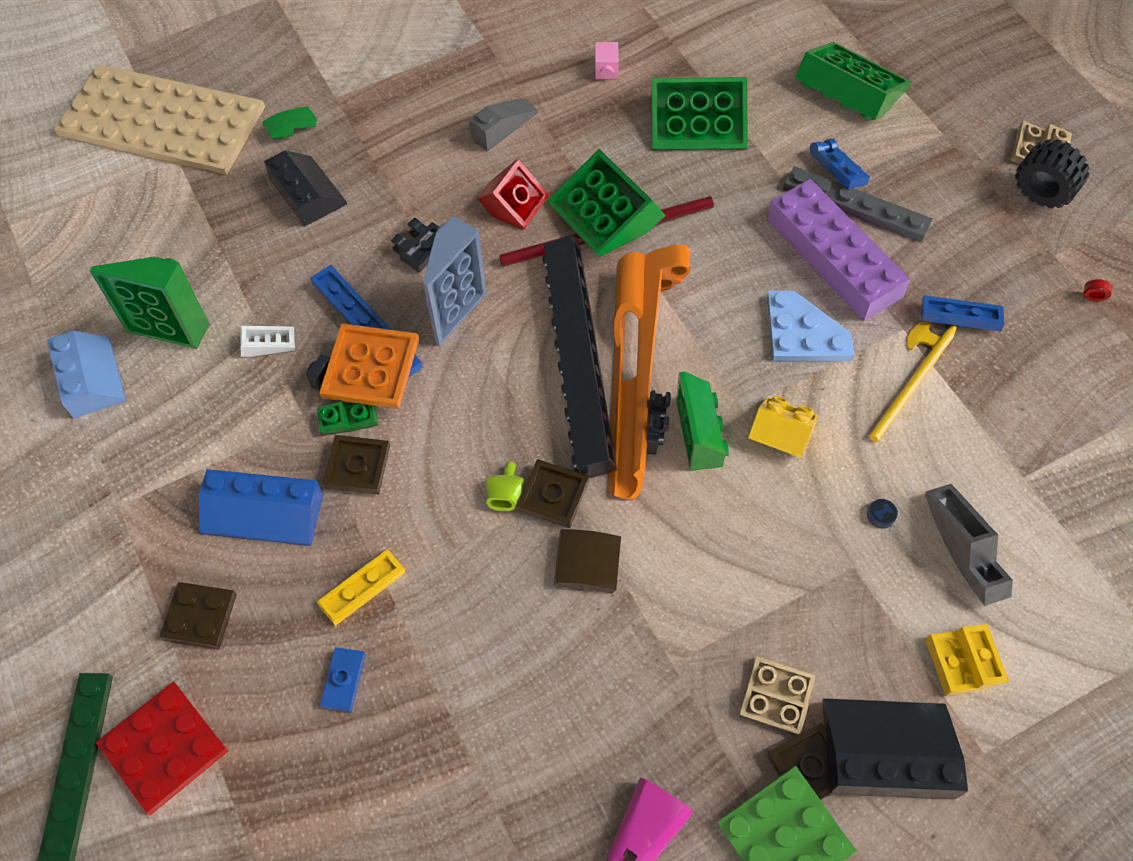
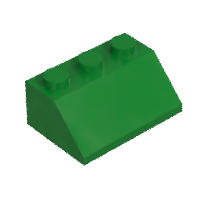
M685 371L679 372L676 404L690 471L723 467L725 456H729L727 440H722L721 436L723 420L716 413V408H718L716 392L712 393L710 382Z

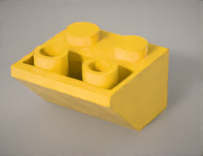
M767 397L758 409L748 438L801 458L819 415L814 414V410L807 406L799 405L795 407L787 404L788 401L782 397Z

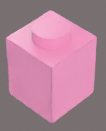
M595 42V79H618V42Z

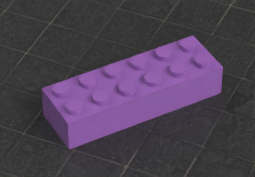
M811 179L771 201L768 221L863 321H866L904 297L910 278Z

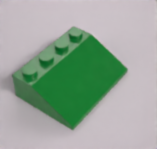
M835 42L806 51L795 76L796 79L801 81L803 86L819 90L820 94L825 98L836 99L841 102L840 105L842 107L860 112V115L867 120H876L884 116L912 83Z
M747 77L652 78V150L748 149Z
M600 149L547 200L599 257L647 234L666 216L656 203Z
M148 257L92 266L89 272L126 332L194 349L198 348L210 324L179 262L171 258Z

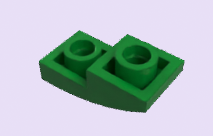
M308 106L298 107L262 121V126L270 138L282 139L284 137H293L294 128L306 129L307 127H316L317 118Z
M343 401L317 408L321 434L351 432L378 425L376 406L359 403L345 405Z

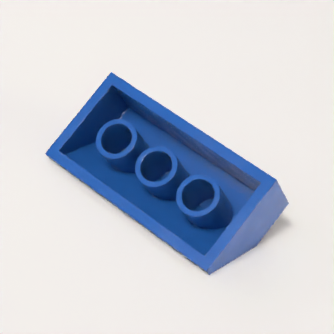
M206 469L199 492V532L203 535L311 546L323 493L317 480Z

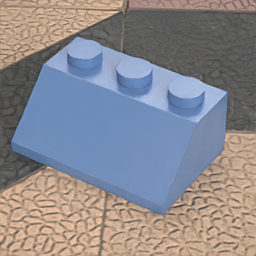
M71 331L47 339L61 403L74 419L126 401L109 337Z

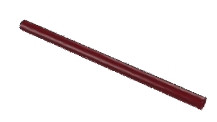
M711 196L662 209L661 211L666 216L658 223L714 208L713 199ZM577 233L572 234L578 245L586 244ZM558 239L500 254V263L504 267L545 255L544 244Z

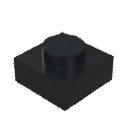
M323 354L309 365L306 373L311 387L319 392L330 358Z

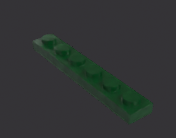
M79 673L37 861H75L98 752L96 742L101 738L113 676L109 673Z

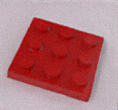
M174 681L96 742L144 811L150 816L229 752Z

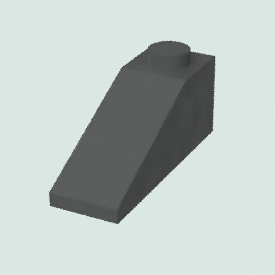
M522 98L486 106L469 119L471 139L486 151H489L538 114V110Z

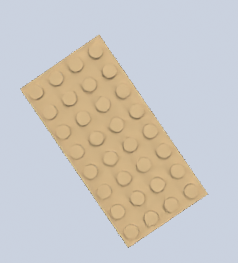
M97 64L54 128V131L60 137L227 175L262 114L265 105L263 100Z

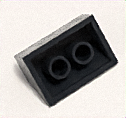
M285 150L264 161L270 181L304 227L347 205L346 200L312 156Z

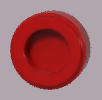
M1101 279L1090 280L1084 284L1083 295L1091 301L1107 300L1112 295V284Z

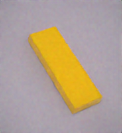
M386 549L316 602L336 626L405 574V569L392 553Z

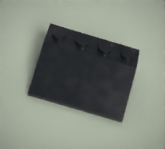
M823 698L824 727L827 730L828 742L826 744L828 779L832 794L957 799L968 792L965 760L946 704Z

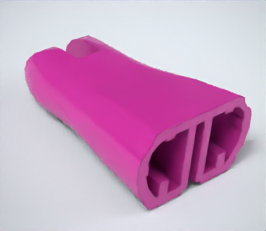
M640 777L616 836L610 846L606 861H623L627 850L637 855L635 861H656L694 813L693 810L649 780Z

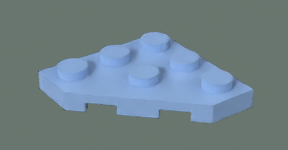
M768 291L767 302L773 362L853 361L852 334L795 291Z

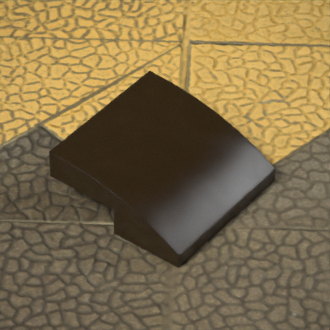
M561 529L554 585L579 591L586 587L611 594L617 590L621 536L588 530Z

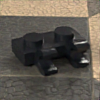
M413 218L407 225L412 228L409 234L415 239L409 242L397 233L391 239V242L395 244L392 249L400 255V260L420 273L428 265L435 234L439 226L433 222L426 226L417 218Z
M655 390L650 392L646 454L656 455L658 445H663L664 434L669 429V417L666 416V408L670 406V392H666V395L663 397L662 394L655 393Z

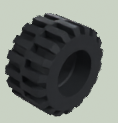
M1048 139L1037 143L1016 169L1015 179L1018 181V188L1022 189L1021 193L1029 197L1031 202H1036L1042 207L1045 205L1053 209L1055 206L1061 208L1064 205H1068L1086 183L1090 174L1088 172L1090 169L1089 164L1085 163L1087 159L1085 156L1080 155V150L1071 147L1072 144L1067 142L1064 144L1061 140L1057 139L1054 142Z

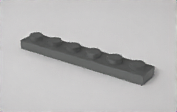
M795 166L783 187L784 190L790 191L811 179L844 213L919 242L923 241L933 219L859 190L847 189L843 184Z

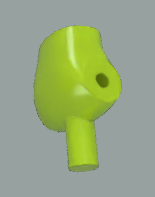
M514 462L506 463L503 475H493L487 479L486 503L493 510H514L525 488L524 478L514 476L517 467Z

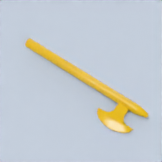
M921 321L910 330L906 343L911 351L918 344H926L932 347V349L870 433L869 438L873 442H878L951 342L957 329L955 325L947 329L941 337L929 330L932 324L929 321Z

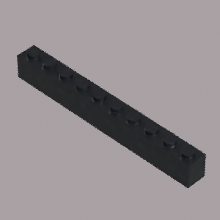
M570 235L544 244L545 255L542 256V260L548 271V275L545 276L547 287L551 291L548 301L551 310L554 312V318L551 319L554 331L557 333L555 347L561 359L558 362V369L564 380L561 390L564 398L567 400V407H565L564 411L571 427V431H568V438L571 446L574 447L575 455L571 457L572 464L576 471L589 475V478L617 471V464L581 248L574 237Z

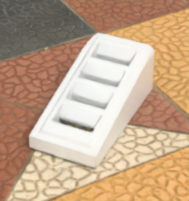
M240 326L241 357L294 351V327ZM281 336H286V342H281ZM275 337L276 342H270V338Z

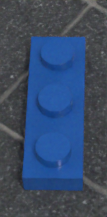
M923 295L921 301L922 321L1002 331L1004 326L1003 306Z

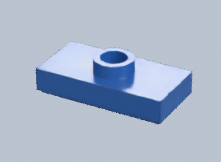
M335 647L320 704L322 709L352 713L366 656L364 651Z

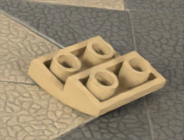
M1023 120L1018 126L1010 161L1020 164L1037 143L1051 139L1053 142L1057 139L1061 140L1064 144L1066 142L1070 144L1072 133L1052 124L1044 130Z
M756 656L740 715L800 735L816 675Z

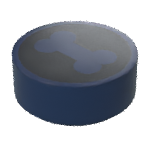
M886 499L873 501L867 510L869 522L881 529L892 526L898 516L896 506Z

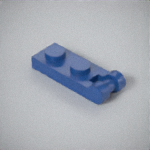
M828 139L823 143L820 141L811 143L809 148L810 154L847 189L868 184L870 176L859 165L854 163L846 153L838 148L835 139Z

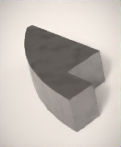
M952 484L925 491L929 508L949 553L983 605L986 606L1011 598L1013 579L996 561L998 534Z

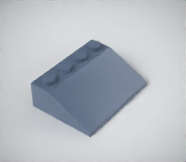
M454 216L446 223H443L435 234L423 281L435 343L439 347L487 295L479 231Z

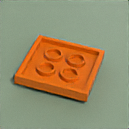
M341 324L320 389V396L323 399L400 409L419 341L418 334Z

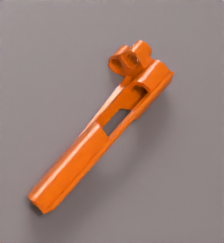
M685 245L659 248L646 255L639 252H631L623 255L617 263L610 427L617 471L608 473L607 493L626 500L636 499L641 492L645 475L649 392L660 292L682 283L683 279L690 273L691 251ZM631 312L639 320L637 375L631 380L624 381L622 376L625 313Z

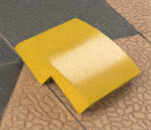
M988 624L964 626L954 632L935 633L924 638L945 696L987 689L1009 682Z

